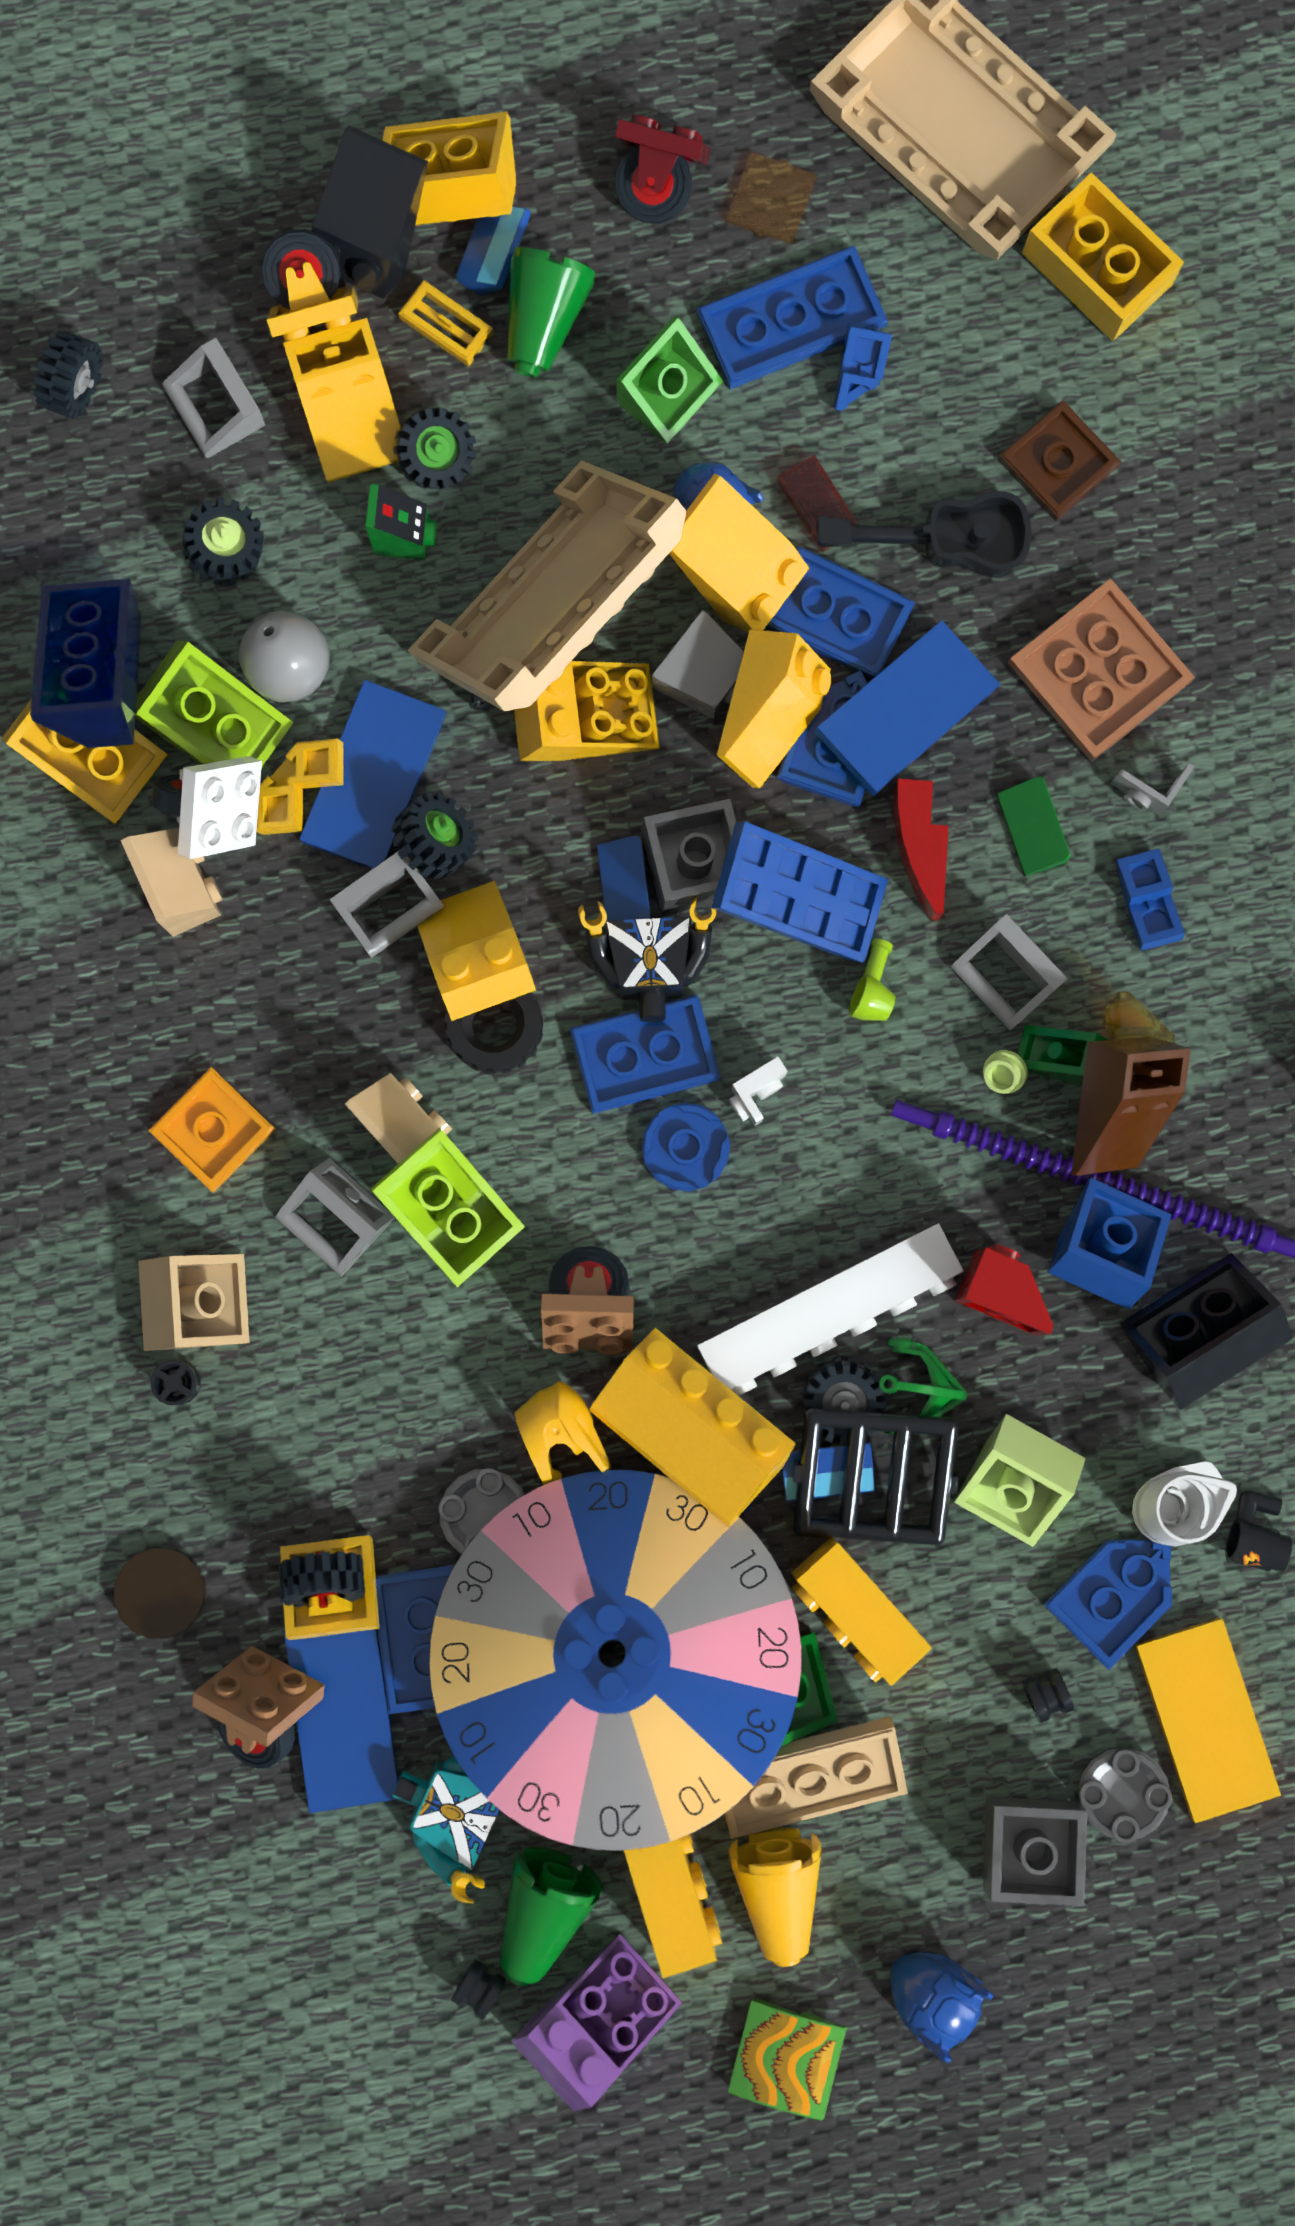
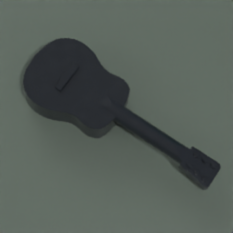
M1005 491L984 493L968 501L940 500L935 503L928 513L924 527L851 525V521L827 516H820L817 520V544L820 547H850L851 543L925 544L927 557L930 563L935 566H962L980 575L995 578L1006 576L1015 571L1025 560L1031 542V523L1025 504L1014 494Z

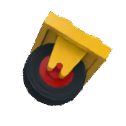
M306 229L288 230L274 238L265 250L261 265L263 283L271 298L280 304L270 309L267 318L272 338L283 335L285 341H291L310 334L309 328L325 322L326 329H332L350 323L352 314L357 313L358 298L352 284L337 289L341 276L339 258L332 245L320 234Z

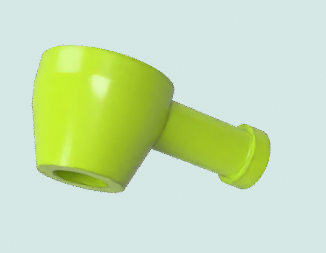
M872 939L870 945L871 952L865 972L855 987L848 1015L860 1020L886 1021L893 1010L896 996L880 980L888 954L891 953L893 945L882 939Z

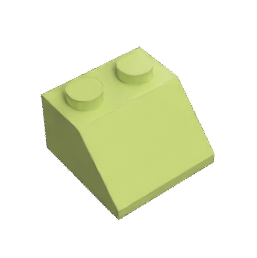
M1005 1414L987 1439L954 1503L1033 1547L1074 1495L1086 1458Z

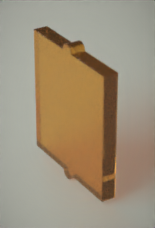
M751 152L726 223L753 231L758 238L765 235L793 245L817 174L790 166L785 159L778 162Z

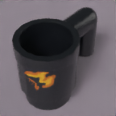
M1250 1490L1241 1493L1236 1520L1230 1528L1225 1549L1227 1562L1264 1571L1273 1569L1283 1572L1286 1569L1292 1552L1291 1537L1280 1534L1277 1529L1254 1524L1256 1511L1278 1516L1282 1507L1281 1498Z

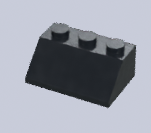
M1232 1253L1120 1323L1121 1328L1156 1383L1180 1410L1293 1339L1283 1305Z

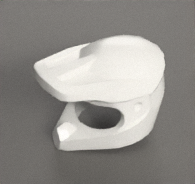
M1202 1461L1172 1468L1151 1478L1138 1490L1133 1500L1132 1514L1134 1522L1143 1535L1151 1541L1162 1545L1180 1546L1199 1542L1213 1534L1222 1522L1236 1496V1485L1230 1480L1223 1479L1211 1462Z

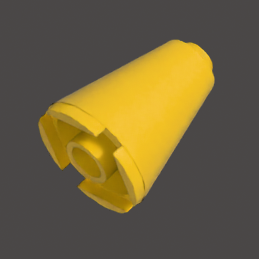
M792 1827L772 1828L749 1834V1842L738 1847L737 1839L732 1842L728 1850L734 1876L763 1956L767 1960L773 1961L776 1966L789 1967L796 1965L809 1951L821 1860V1842L817 1835L811 1833V1840L802 1838L800 1836V1829Z

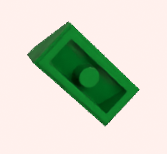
M1043 776L1030 779L996 795L1024 877L1068 862L1071 858Z

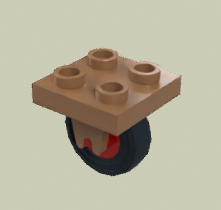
M586 1246L567 1252L556 1262L549 1279L550 1294H542L541 1300L543 1349H552L554 1352L561 1354H571L578 1350H597L605 1355H616L623 1351H632L634 1296H628L630 1284L627 1270L616 1255L603 1248Z
M251 1646L193 1692L192 1707L217 1720L218 1730L223 1742L236 1758L244 1764L257 1769L270 1768L291 1751L295 1740L293 1724L323 1699L325 1684Z

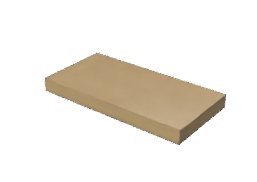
M891 1716L803 1738L781 1746L771 1765L757 1784L734 1807L725 1813L731 1839L908 1794L895 1727Z

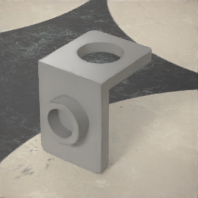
M1189 762L1180 772L1165 796L1122 769L1112 780L1111 785L1124 792V799L1133 807L1142 811H1146L1148 808L1160 816L1169 807L1195 766Z

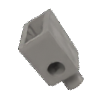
M702 610L652 674V687L714 719L724 705L731 702L744 651Z

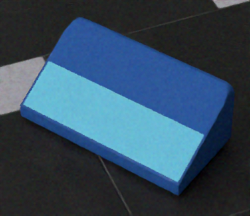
M512 206L511 214L477 218L458 268L456 280L478 295L503 289L510 271L511 257L513 256L514 249L519 247L531 211L524 207Z
M865 1443L860 1493L875 1492L871 1443ZM847 1445L819 1448L814 1499L841 1496ZM801 1451L791 1452L784 1467L781 1469L785 1502L796 1500L797 1482L793 1481L794 1460H800Z

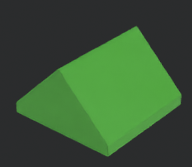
M673 316L616 380L617 404L660 440L668 444L719 387L723 380L679 317Z

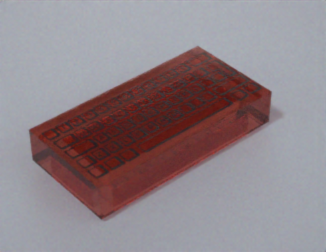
M815 455L778 476L777 483L821 553L831 547H820L817 544V520L820 516L851 521V525H859Z

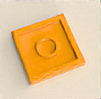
M210 1067L148 1131L214 1193L276 1129L215 1069Z

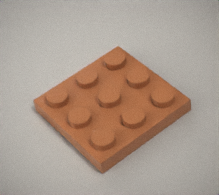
M1111 578L1011 657L1008 662L1011 668L1091 762L1190 684L1195 678Z

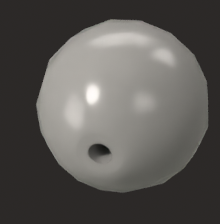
M276 611L258 617L248 626L239 645L238 660L246 683L265 699L277 702H293L310 696L320 687L329 669L330 653L322 631L303 614Z

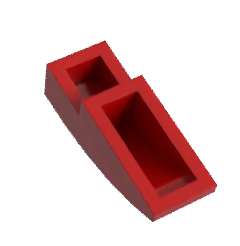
M897 779L893 788L894 822L897 843L905 872L930 920H939L944 913L948 825L931 824L933 781Z

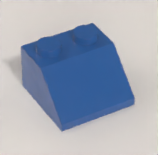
M1090 1178L1059 1235L1048 1273L1126 1309H1130L1151 1288L1172 1214Z

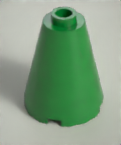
M516 247L510 264L507 360L515 364L514 372L527 377L538 378L539 372H549L594 285L596 273L588 266L567 257L560 261L549 257L550 252Z
M545 1847L525 1848L523 1856L520 1853L517 1854L513 1863L499 1964L505 1972L506 1978L516 1985L529 1986L531 1983L542 1981L593 1909L603 1890L601 1879L590 1867L584 1864L580 1871L575 1867L567 1865L571 1856L563 1852Z

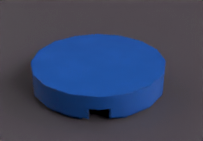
M679 1103L667 1107L651 1119L644 1131L642 1154L646 1168L657 1182L671 1190L690 1192L705 1188L721 1175L728 1162L730 1141L726 1128L714 1112L701 1105Z

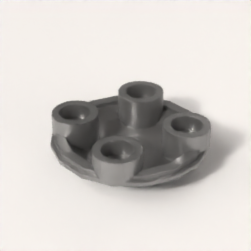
M475 1469L459 1476L446 1489L444 1497L439 1504L440 1525L446 1540L459 1553L463 1554L467 1546L486 1524L511 1503L524 1496L522 1488L509 1475L494 1469Z
M1129 1748L1107 1750L1094 1758L1082 1774L1078 1791L1080 1804L1087 1810V1819L1091 1826L1106 1837L1114 1838L1122 1843H1131L1156 1830L1167 1815L1168 1808L1172 1803L1168 1779L1159 1764L1145 1753Z

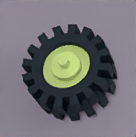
M217 498L216 505L213 506L210 500L202 502L201 510L195 507L191 512L190 519L187 518L182 543V546H184L185 560H190L189 568L193 573L196 570L201 571L200 579L207 582L209 576L215 578L214 585L222 586L223 579H228L229 585L237 584L238 577H241L243 581L250 576L251 570H256L261 558L264 533L260 531L261 523L258 517L252 520V510L247 506L243 511L239 510L240 502L233 499L231 506L224 505V498Z

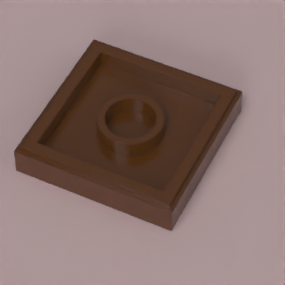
M1064 400L1060 401L998 457V461L1055 522L1118 468L1121 463L1115 454Z

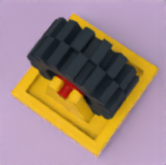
M370 1535L280 1547L281 1602L284 1603L285 1635L288 1640L380 1629L373 1538Z

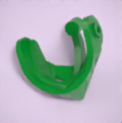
M897 1337V1340L888 1339L887 1346L892 1347V1352L911 1354L923 1359L927 1365L932 1386L901 1382L895 1376L885 1375L879 1381V1387L883 1392L892 1394L902 1390L929 1394L930 1397L919 1414L920 1416L941 1417L966 1400V1390L926 1345L915 1343L913 1339ZM884 1431V1433L894 1435V1432Z

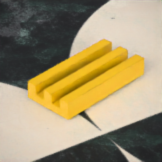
M425 280L422 281L398 313L399 319L468 367L473 362L475 354L479 353L484 347V342L487 339L489 340L494 334L491 326ZM426 296L478 332L477 335L472 337L421 300ZM414 309L423 314L425 317H427L434 323H436L444 330H446L448 333L456 337L458 340L466 344L468 347L466 349L463 348L458 343H456L455 341L447 337L445 334L437 330L435 327L427 323L425 320L417 316L415 313H413Z

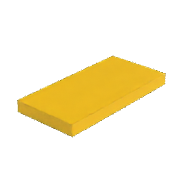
M1218 1617L1134 1644L1191 1821L1199 1823L1281 1796L1223 1618Z

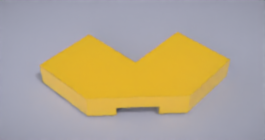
M326 739L296 742L285 755L287 759L271 777L267 776L260 784L257 833L270 835L303 832V789L343 785V742L341 740Z

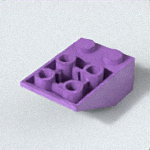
M618 1934L537 2011L511 2042L573 2111L591 2108L682 2002L624 1937Z

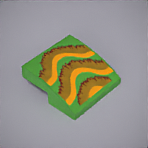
M755 1998L751 2000L728 2093L777 2110L822 2121L825 2117L847 2026L809 2012L797 2013L762 1999Z

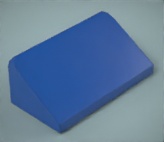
M641 835L597 845L604 907L607 914L606 921L651 919Z

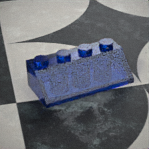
M130 579L42 586L30 715L32 721L87 748L134 744L141 614Z

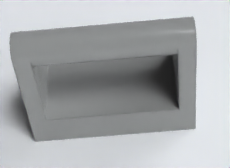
M217 338L200 346L162 383L163 388L206 458L215 455L265 426L260 409ZM211 370L215 373L238 412L213 436L183 388L186 384Z
M398 852L329 899L371 958L444 907L426 880L420 875L418 869L412 870L407 866L411 861L409 857L406 856L401 859ZM410 877L425 896V899L368 938L353 916Z
M1005 914L950 966L1010 1031L1067 980V977L1008 914ZM993 939L1041 989L1019 1012H1016L969 962Z
M328 1158L309 1171L276 1214L275 1218L342 1277L388 1227L394 1216L331 1158ZM310 1193L360 1237L346 1256L342 1255L295 1212Z

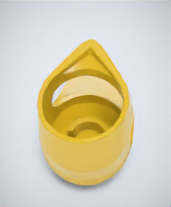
M557 1381L552 1386L538 1391L515 1411V1418L521 1437L543 1485L562 1478V1474L558 1470L553 1469L551 1465L549 1450L555 1444L569 1446L576 1456L585 1451L601 1472L611 1468L609 1458L593 1425V1418L585 1401L568 1384Z

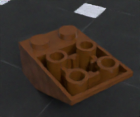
M1153 1037L1087 1042L1072 1175L1079 1176L1139 1167L1185 1093L1191 1048Z

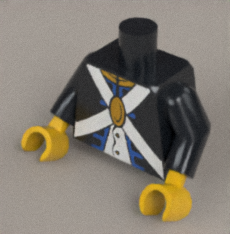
M697 897L691 902L690 917L606 921V911L603 904L598 902L599 916L594 920H588L585 918L583 905L578 909L581 923L588 929L585 932V938L591 965L607 987L619 991L620 999L639 1000V1020L642 1022H660L665 1020V998L682 997L684 986L695 983L709 959L712 926L709 923L715 919L717 910L711 908L712 911L706 915L699 914L695 909Z

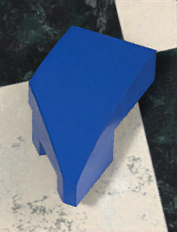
M848 325L836 387L835 410H844L848 407V404L865 392L871 391L880 385L879 381L883 379L892 339L891 333Z

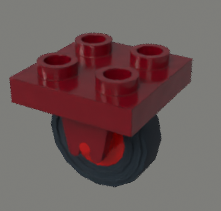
M632 114L631 122L619 119L615 137L623 143L635 147L620 162L616 171L615 190L620 204L630 216L643 223L660 224L674 219L685 208L691 196L692 175L687 161L707 166L711 148L702 142L703 136L699 135L697 131L674 126L673 133L661 131L662 124L657 123L658 121Z

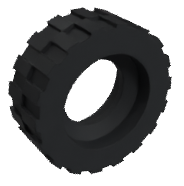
M532 992L500 1003L510 1008L514 1013L516 1030L509 1041L498 1046L486 1045L477 1039L472 1028L475 1013L453 1021L449 1013H445V1033L457 1057L463 1063L469 1065L470 1068L476 1071H484L486 1074H495V1072H503L504 1074L512 1072L511 1069L515 1067L520 1068L526 1064V1060L530 1056L533 1057L539 1042L541 1043L544 1026L540 1005Z

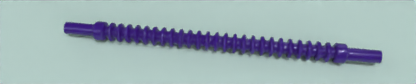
M897 1099L893 1105L890 1116L932 1130V1135L945 1140L950 1136L955 1144L962 1140L965 1142L966 1148L973 1144L977 1146L978 1152H982L983 1149L989 1150V1156L999 1153L1003 1161L1010 1157L1013 1159L1014 1165L1021 1161L1025 1163L1026 1169H1030L1031 1166L1037 1167V1173L1047 1170L1049 1171V1177L1053 1178L1058 1174L1061 1176L1062 1182H1066L1068 1178L1072 1179L1074 1186H1078L1079 1183L1086 1185L1087 1181L1093 1178L1172 1214L1170 1220L1180 1217L1181 1223L1184 1225L1191 1221L1195 1229L1202 1225L1205 1226L1207 1233L1216 1230L1218 1237L1228 1234L1229 1240L1232 1242L1239 1238L1243 1246L1252 1243L1254 1250L1268 1253L1272 1250L1295 1259V1240L1276 1234V1228L1269 1225L1261 1224L1257 1227L1254 1220L1244 1223L1242 1216L1239 1215L1236 1219H1233L1229 1211L1221 1215L1217 1207L1208 1210L1206 1203L1196 1206L1195 1200L1192 1198L1184 1202L1181 1194L1174 1198L1171 1197L1169 1190L1159 1193L1158 1186L1148 1189L1144 1181L1136 1185L1133 1177H1129L1126 1181L1122 1179L1121 1173L1111 1176L1109 1171L1075 1176L1071 1174L1073 1156L1063 1159L1061 1152L1052 1155L1048 1147L1040 1151L1038 1150V1144L1033 1143L1029 1147L1026 1145L1025 1139L1015 1142L1013 1135L1003 1138L1000 1130L992 1134L988 1126L981 1130L977 1128V1122L967 1125L965 1124V1118H961L959 1121L954 1120V1114L943 1110L937 1114Z

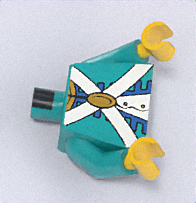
M451 1756L445 1762L436 1761L427 1781L403 1771L395 1786L392 1797L415 1806L409 1820V1829L413 1832V1843L430 1869L446 1884L451 1886L452 1896L457 1901L474 1903L473 1899L466 1895V1885L470 1881L474 1886L484 1888L485 1881L478 1875L465 1873V1868L472 1871L499 1808L491 1803L471 1782L455 1756Z

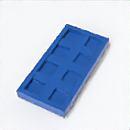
M740 821L735 823L711 908L855 963H865L888 879L746 821Z

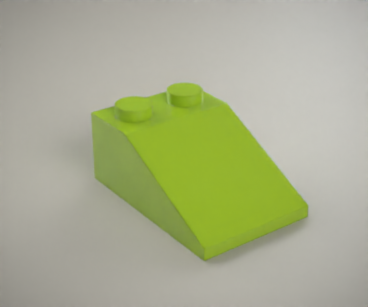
M177 641L126 711L199 764L251 756L261 760L263 766L294 723L187 641Z
M440 1128L370 1189L418 1246L457 1288L525 1227Z

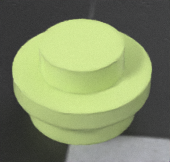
M999 1050L992 1053L983 1066L984 1080L987 1086L997 1093L1016 1092L1027 1080L1028 1070L1024 1060L1018 1054L1009 1050Z

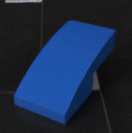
M1155 849L1117 859L1116 866L1121 889L1140 951L1183 940L1185 931L1171 896L1173 885L1160 850Z

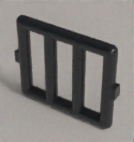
M824 1408L808 1409L804 1415L800 1460H794L793 1481L797 1482L793 1519L794 1532L800 1536L925 1545L942 1544L946 1536L950 1495L957 1492L958 1475L953 1470L959 1429L958 1422L948 1417ZM822 1427L849 1429L839 1520L812 1518ZM867 1430L894 1432L884 1523L857 1521ZM912 1433L939 1435L928 1526L902 1525Z

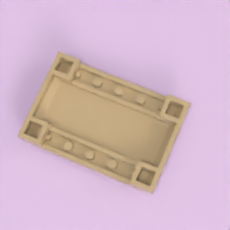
M892 0L811 81L810 85L811 93L829 118L978 254L994 260H998L1110 147L1117 135L1086 106L1078 111L967 11L958 0Z
M581 460L553 491L562 505L451 626L436 619L408 649V652L418 663L503 711L531 706L543 691L563 674L565 667L573 658L593 641L595 634L602 626L623 608L625 601L641 583H644L653 575L655 568L680 542L686 510L677 498Z

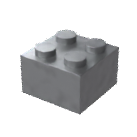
M731 799L644 817L641 836L661 916L690 910L691 902L695 897H697L695 908L712 905V899L715 896L736 823Z
M987 1797L983 1890L990 1901L1084 1906L1087 1810L1078 1801Z

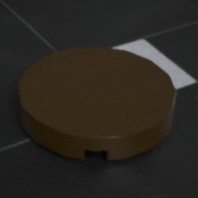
M153 1547L134 1555L121 1568L114 1584V1603L120 1619L132 1632L149 1639H167L186 1631L199 1618L205 1602L206 1581L200 1566L188 1554L172 1548Z

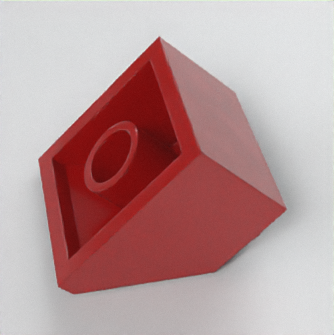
M994 1244V1247L988 1246V1248L974 1251L954 1301L1035 1336L1050 1335L1054 1325L1029 1265L1018 1261L1020 1253L999 1244Z

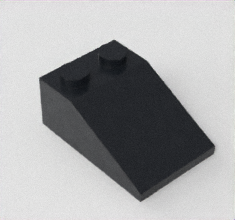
M350 125L344 130L311 232L320 234L332 245L339 258L341 280L384 299L404 277L428 161Z

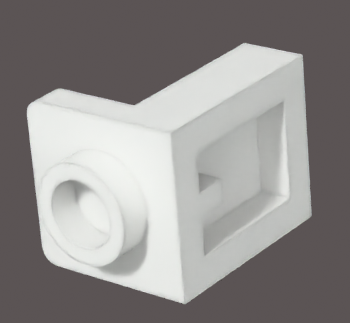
M779 1057L732 1084L731 1090L735 1096L731 1097L729 1101L742 1122L749 1118L752 1124L756 1126L763 1120L761 1112L751 1097L757 1094L760 1100H763L783 1087L780 1079L784 1078L788 1071Z

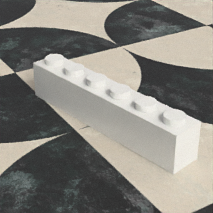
M938 1223L697 1345V1348L709 1372L739 1396L757 1387L754 1380L755 1377L770 1370L774 1378L796 1367L797 1364L794 1358L810 1350L813 1357H816L837 1346L834 1337L848 1330L855 1337L877 1326L874 1319L875 1316L890 1309L894 1317L917 1305L914 1297L929 1289L934 1297L956 1286L957 1283L954 1276L964 1271Z

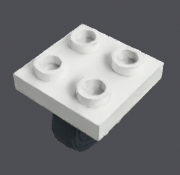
M247 756L184 767L180 770V774L158 777L153 782L152 803L154 808L163 813L177 816V822L180 823L178 855L193 859L255 846L261 760Z

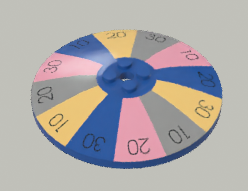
M633 1470L585 1472L558 1479L518 1498L486 1524L464 1550L444 1587L435 1614L430 1645L431 1689L441 1728L456 1760L471 1782L504 1814L538 1834L572 1846L596 1850L648 1848L694 1833L717 1820L734 1807L757 1784L771 1765L787 1734L798 1699L801 1677V1642L798 1620L792 1597L772 1555L758 1536L740 1517L730 1527H727L673 1480L665 1476ZM611 1640L621 1642L626 1650L623 1663L614 1668L603 1665L599 1657L601 1647Z

